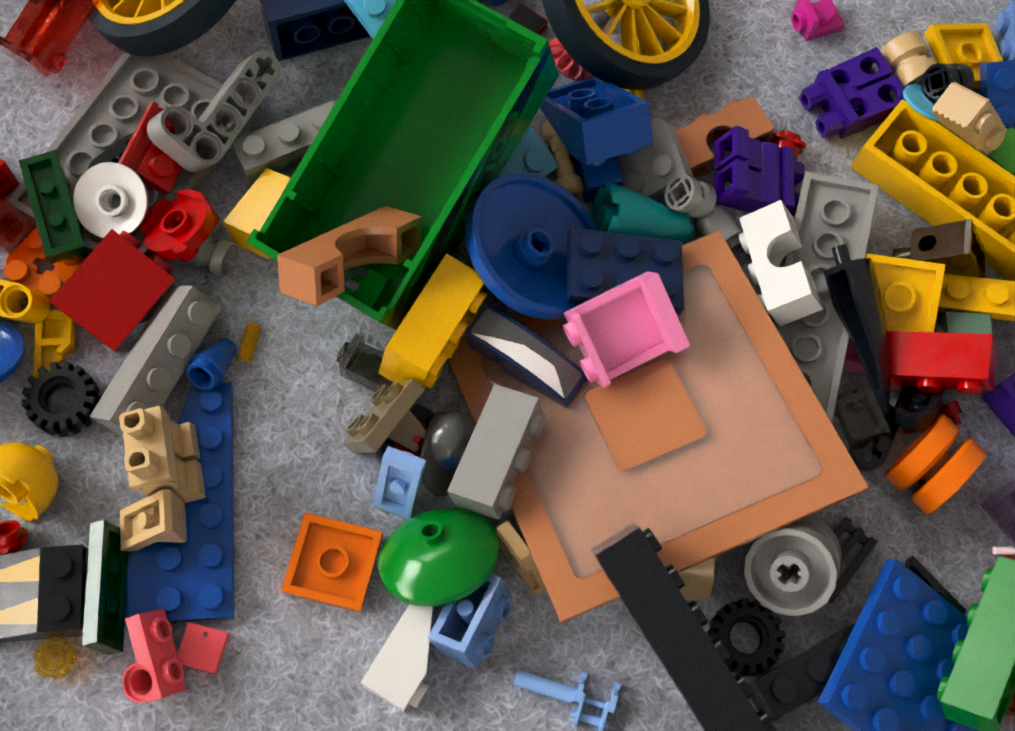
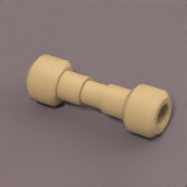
M546 120L541 126L543 138L546 143L551 145L552 155L559 164V167L556 169L557 179L554 182L565 188L576 199H579L584 193L582 178L575 174L573 163L570 161L569 151L549 121Z

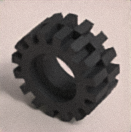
M63 361V367L57 362L49 363L51 367L49 371L43 366L37 369L41 375L38 379L32 375L27 379L32 385L31 388L23 387L22 394L27 398L21 400L22 407L27 410L25 414L39 429L44 430L49 435L54 436L56 433L60 437H68V432H72L74 435L81 433L80 427L85 425L88 428L92 424L89 416L101 398L98 394L100 393L99 387L88 372L86 373L79 365L74 367L71 362ZM61 387L75 389L77 400L71 409L63 413H55L49 409V397L56 389Z
M748 598L740 599L737 602L732 601L717 611L716 615L710 620V628L707 630L710 640L717 636L729 653L731 659L725 662L730 672L740 673L743 677L746 675H757L776 664L780 659L778 657L779 653L783 652L785 644H781V639L786 637L785 630H780L778 627L782 623L779 616L774 619L771 615L772 610L767 607H761L758 600L748 602ZM745 622L751 624L757 630L760 643L755 652L751 654L741 653L732 645L730 633L733 626L737 623Z

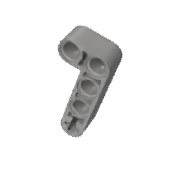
M256 51L236 66L199 119L181 106H169L149 120L147 125L149 139L189 172H201L216 164L222 159L279 77L280 64L278 59L269 51ZM256 74L257 79L253 80L251 77ZM235 92L239 93L242 97L243 104L238 101ZM216 118L223 123L224 131L217 126ZM165 120L171 122L174 126L175 134L168 131L165 126ZM196 145L203 149L205 159L197 154Z

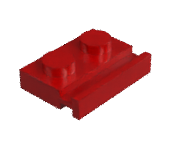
M153 101L148 105L118 163L128 166L140 176L146 185L166 195L170 193L182 166L154 145L148 137L147 125L149 120L163 111V109L158 107L159 104ZM165 120V126L168 131L175 134L174 126L171 122Z

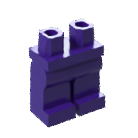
M875 47L829 70L826 69L819 72L814 83L802 90L799 101L807 111L822 106L825 114L818 116L815 122L816 129L822 138L839 134L843 139L851 134L859 133L874 124L885 121L899 102L904 99V87L896 75L890 77L893 70L878 47ZM873 63H875L878 66V73L874 71L872 67ZM891 90L896 94V101L889 94Z
M737 125L715 141L714 170L718 171L714 174V189L717 195L716 204L752 213L782 200L791 215H796L800 193L794 191V186L802 182L805 174V165L794 160V149L787 146L780 148L775 143L761 142L750 138L749 130ZM725 151H730L732 154L725 158ZM725 183L732 184L730 188L725 190Z

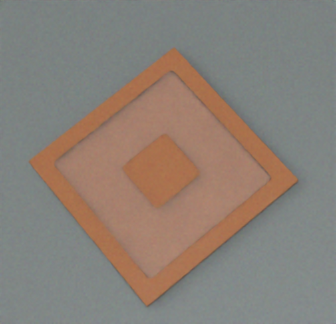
M720 230L682 246L684 310L677 316L690 347L678 353L669 350L611 379L612 385L606 388L598 385L595 380L589 382L587 379L567 408L504 373L500 364L471 349L468 346L466 337L462 338L451 358L448 357L472 417L476 422H478L494 384L538 397L540 400L543 414L546 415L545 425L540 436L533 437L529 447L531 457L527 469L524 473L519 472L513 486L516 487V493L511 508L561 624L620 599L619 594L591 549L633 522L642 531L649 527L662 547V550L656 553L665 567L672 564L679 573L869 489ZM524 314L512 317V319L547 341L581 368L580 361L585 358L579 345L573 347L564 331L563 325L568 323L566 317L554 320L537 319Z

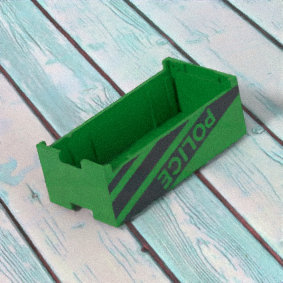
M396 0L260 231L254 228L246 242L277 261L278 254L384 206L421 216L422 245L415 256L407 258L398 265L385 263L360 265L359 267L368 271L364 278L349 270L344 271L345 275L357 281L360 285L356 292L345 286V292L336 296L376 321L397 330L446 253L450 256L454 253L465 234V222L470 205L489 183L499 177L557 80L559 73L548 40L476 0Z

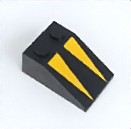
M82 544L41 547L0 555V643L82 636L81 629L84 621L85 606L84 585L87 577L88 562L86 546Z

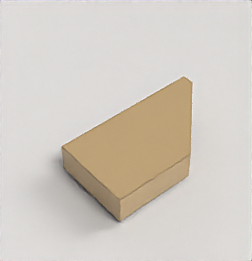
M508 520L496 528L500 550L532 593L538 596L546 590V587L532 554Z

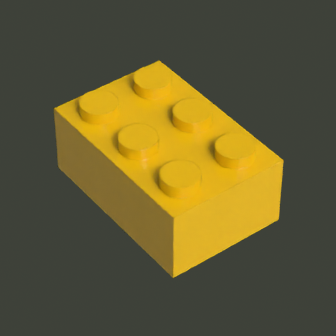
M446 253L385 347L379 369L380 375L392 382L414 379L422 387L433 388L443 371L442 368L448 357L451 358L462 340L461 337L480 312V307L487 296L482 291L484 282L474 269Z

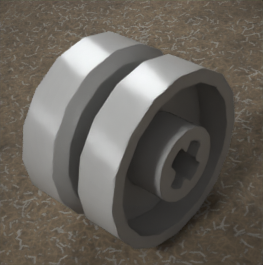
M813 515L753 540L745 557L744 576L749 591L761 605L777 614L800 616L813 613L828 602L836 588L841 568L842 550L836 534L824 521Z

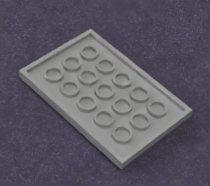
M124 52L46 151L56 150L58 152L72 199L76 184L84 172L88 170L90 162L123 137L134 133L150 103L155 101L159 104L158 107L163 110L173 105L181 106L199 119L224 84L167 54L137 56ZM235 92L236 98L243 104L242 97L239 93ZM216 118L217 126L224 131L223 123ZM196 145L197 154L205 159L203 149ZM217 163L197 173L189 172L182 167L170 193L166 195L145 184L148 193L147 213L163 198L168 202L178 198L179 196L175 192L187 189L198 191ZM23 180L6 203L11 210L36 223ZM115 195L112 199V204L115 208H118L121 204L119 195ZM80 223L88 252L91 253L103 238L90 233ZM141 223L131 235L142 244L138 250L149 258L152 253L143 244L145 235L141 232Z

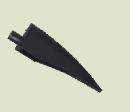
M847 244L838 245L831 248L836 266L823 271L833 307L857 352L882 414L889 413V346L885 314L874 264L871 258L851 260Z

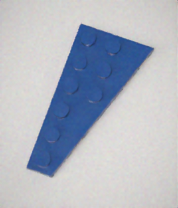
M231 382L221 383L220 386L210 390H201L191 385L178 424L191 422L196 425L200 459L197 461L202 466L206 498L185 503L187 542H156L138 551H132L127 566L125 619L140 613L163 608L170 623L235 618L233 385Z

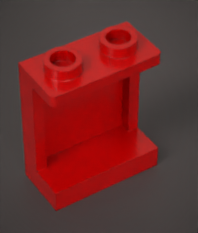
M111 229L49 302L115 352L168 287L171 286L175 278L170 275L173 268L157 255L150 259L138 249L142 244L125 230L118 234Z

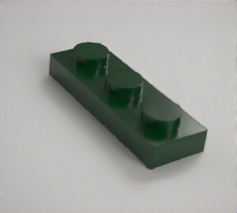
M53 150L18 160L45 256L49 263H56L88 253L58 152Z
M106 520L90 523L89 541L87 544V577L84 585V621L81 629L82 646L111 655L123 652L128 551H121L120 527Z

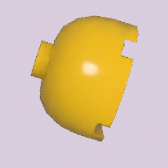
M20 442L0 444V497L8 502L0 503V505L24 521L31 522L34 518L37 520L57 496L59 489L58 474L52 464L54 457L47 449L40 445L33 447ZM22 499H24V500L27 501V502L22 503V504L19 503Z

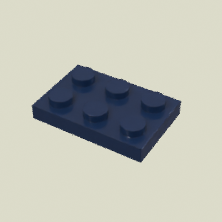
M570 228L567 234L568 303L582 304L649 271L659 274L676 314L680 315L684 310L682 241Z

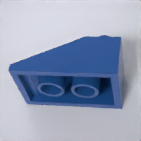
M595 76L551 89L540 106V109L569 153L588 166L604 164L608 158L618 155H633L638 153L640 148L653 145L649 102L611 82H604Z

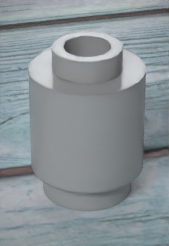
M715 204L713 211L703 219L692 217V220L695 222L694 228L701 237L720 230L732 253L742 246L739 234L743 233V229L723 205Z

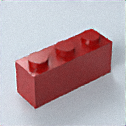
M887 331L890 391H899L902 389V386L917 387V390L926 393H939L941 388L957 389L959 393L966 395H980L982 390L994 391L998 345L993 334Z

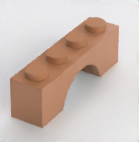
M384 206L278 254L280 293L318 306L345 292L344 271L365 264L385 263L398 265L407 258L415 256L422 245L421 216Z

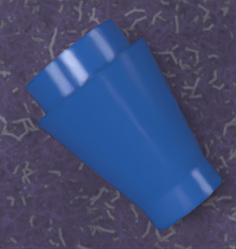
M220 338L215 344L190 358L186 370L190 383L201 390H210L220 386L232 359L237 354L235 343L228 338Z

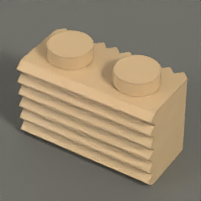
M956 82L948 86L932 107L934 115L944 128L986 157L992 150H996L1005 138L1007 128L1003 125L1004 122L999 118L1000 116H998L990 100Z

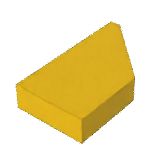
M50 310L48 316L43 321L35 324L33 377L36 379L41 376L37 369L43 366L47 371L51 370L49 363L57 362L60 364L76 349L77 323L60 310Z

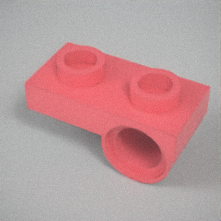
M165 609L140 613L126 618V625L137 663L130 665L123 675L122 685L127 697L137 703L145 701L149 703L187 690L183 666L177 656L172 638V627L166 617Z

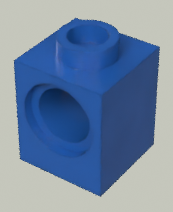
M616 156L608 158L604 164L598 166H588L575 158L576 175L582 178L584 193L582 196L584 203L593 202L600 186L606 187L605 182L623 185V178Z

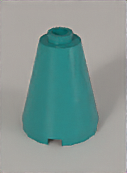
M605 182L606 187L600 186L593 199L590 216L599 231L682 241V246L686 242L691 241L694 233V223L686 213L677 212L670 209L667 204L615 183Z

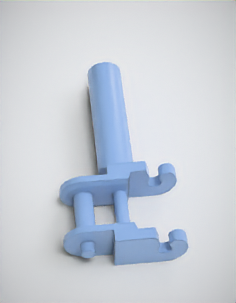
M517 669L513 682L514 686L569 704L571 702L577 703V710H571L570 716L574 717L573 725L576 726L579 721L597 726V731H603L604 727H609L610 722L606 721L607 714H614L618 699L617 694L621 687V683L616 681L610 702L604 703L588 698L583 693L584 682L588 674L587 671L583 670L577 688ZM584 703L602 708L601 718L582 712Z

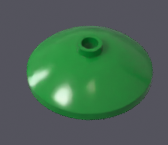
M440 507L423 511L404 521L387 538L379 555V574L389 593L402 602L424 607L449 604L470 595L489 579L499 560V539L490 521L477 512L457 507Z

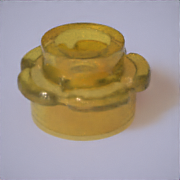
M52 637L47 643H41L37 646L33 659L36 660L34 669L39 676L60 679L69 673L76 660V652L73 646L67 644L66 639ZM53 654H56L58 656L55 662H51L50 657Z

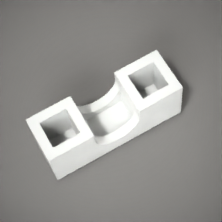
M782 200L739 218L743 233L739 234V239L747 255L750 254L752 263L748 264V270L754 283L760 285L762 294L757 296L768 315H771L779 326H783L823 310L813 277L801 261L788 267H779L782 259L787 254L803 247L794 218Z

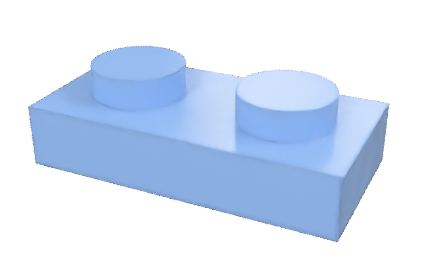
M388 446L382 457L373 506L406 519L411 518L417 504L426 460L410 452Z

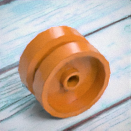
M941 415L932 426L924 430L883 476L898 490L907 489L922 478L913 490L910 501L926 515L935 511L958 492L981 465L988 453L973 439L961 441L948 452L947 450L957 439L960 428L945 415Z

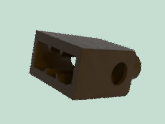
M972 219L915 229L912 232L911 247L893 249L892 257L946 264L944 274L985 278L987 252Z

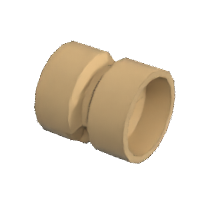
M909 31L895 37L880 51L893 70L892 74L897 76L904 89L907 85L922 82L925 71L933 64H938L934 56L927 57L929 47L918 31Z

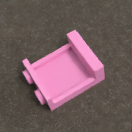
M647 271L564 312L568 323L563 325V328L572 346L579 345L585 359L580 361V365L589 382L595 380L603 388L612 385L611 379L669 350L678 353L690 347L658 273Z

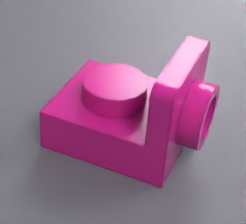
M798 0L791 15L793 28L796 31H801L805 41L842 31L845 25L832 0H821L811 3L810 0Z

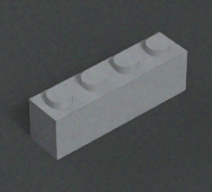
M192 285L170 286L89 417L123 437L119 416L122 413L139 408L145 410L159 405L163 406L188 365V361L194 355L222 307Z

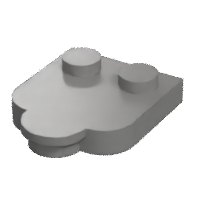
M652 118L650 123L653 145L640 148L636 154L628 156L618 155L616 158L623 178L622 186L652 199H657L665 194V189L673 177L679 174L693 177L674 126L663 119Z

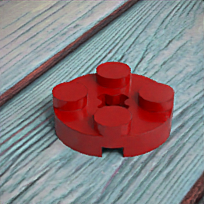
M188 189L175 192L179 197L170 202L165 198L157 202L143 220L141 232L145 235L143 244L153 255H157L162 260L179 258L181 261L186 262L193 259L198 254L199 247L205 242L212 229L219 222V216L213 210L208 200L200 192Z

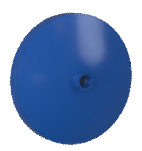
M512 173L493 180L475 197L466 217L465 239L467 250L476 272L487 288L500 301L526 316L554 320L565 318L564 312L580 305L567 302V234L571 227L591 230L598 229L585 207L562 186L539 175Z

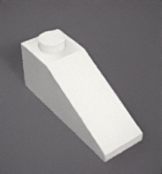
M409 604L360 682L364 688L404 713L409 705L417 708L430 687L423 682L428 672L430 650L428 636L432 629L434 606L424 607Z

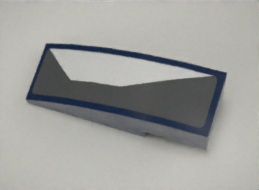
M487 303L464 332L468 346L471 349L500 364L504 373L566 408L587 380L583 370L559 350L516 320Z

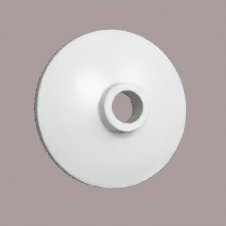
M104 162L89 168L78 180L73 197L74 209L80 223L90 233L98 237L104 238L111 229L118 234L123 230L131 234L141 225L146 216L148 193L144 182L134 170L119 163ZM115 195H119L121 198V204L118 208H115L112 204V199Z

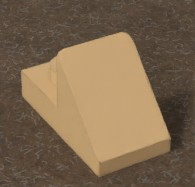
M162 489L119 510L121 551H138L156 542H187L185 503L171 490Z

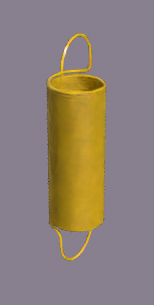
M251 322L246 325L237 356L238 362L241 359L252 363L261 331L259 324Z

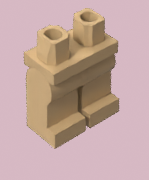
M160 405L145 410L139 408L122 413L119 416L120 428L123 432L125 469L128 472L129 488L133 490L141 489L147 496L162 489H168L173 491L184 503L206 498L202 466L197 461L200 459L196 425L191 422L177 424L170 419L169 413Z

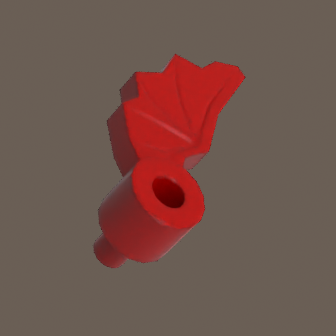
M957 400L941 406L943 412L938 414L937 418L945 415L947 418L951 417L954 424H962L958 415L962 413V410ZM905 428L902 429L906 435L912 433Z

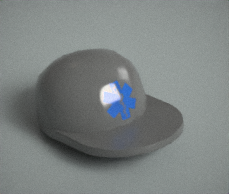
M460 410L437 413L431 419L426 431L420 458L426 460L422 482L425 488L434 496L449 495L447 490L477 424L471 415Z

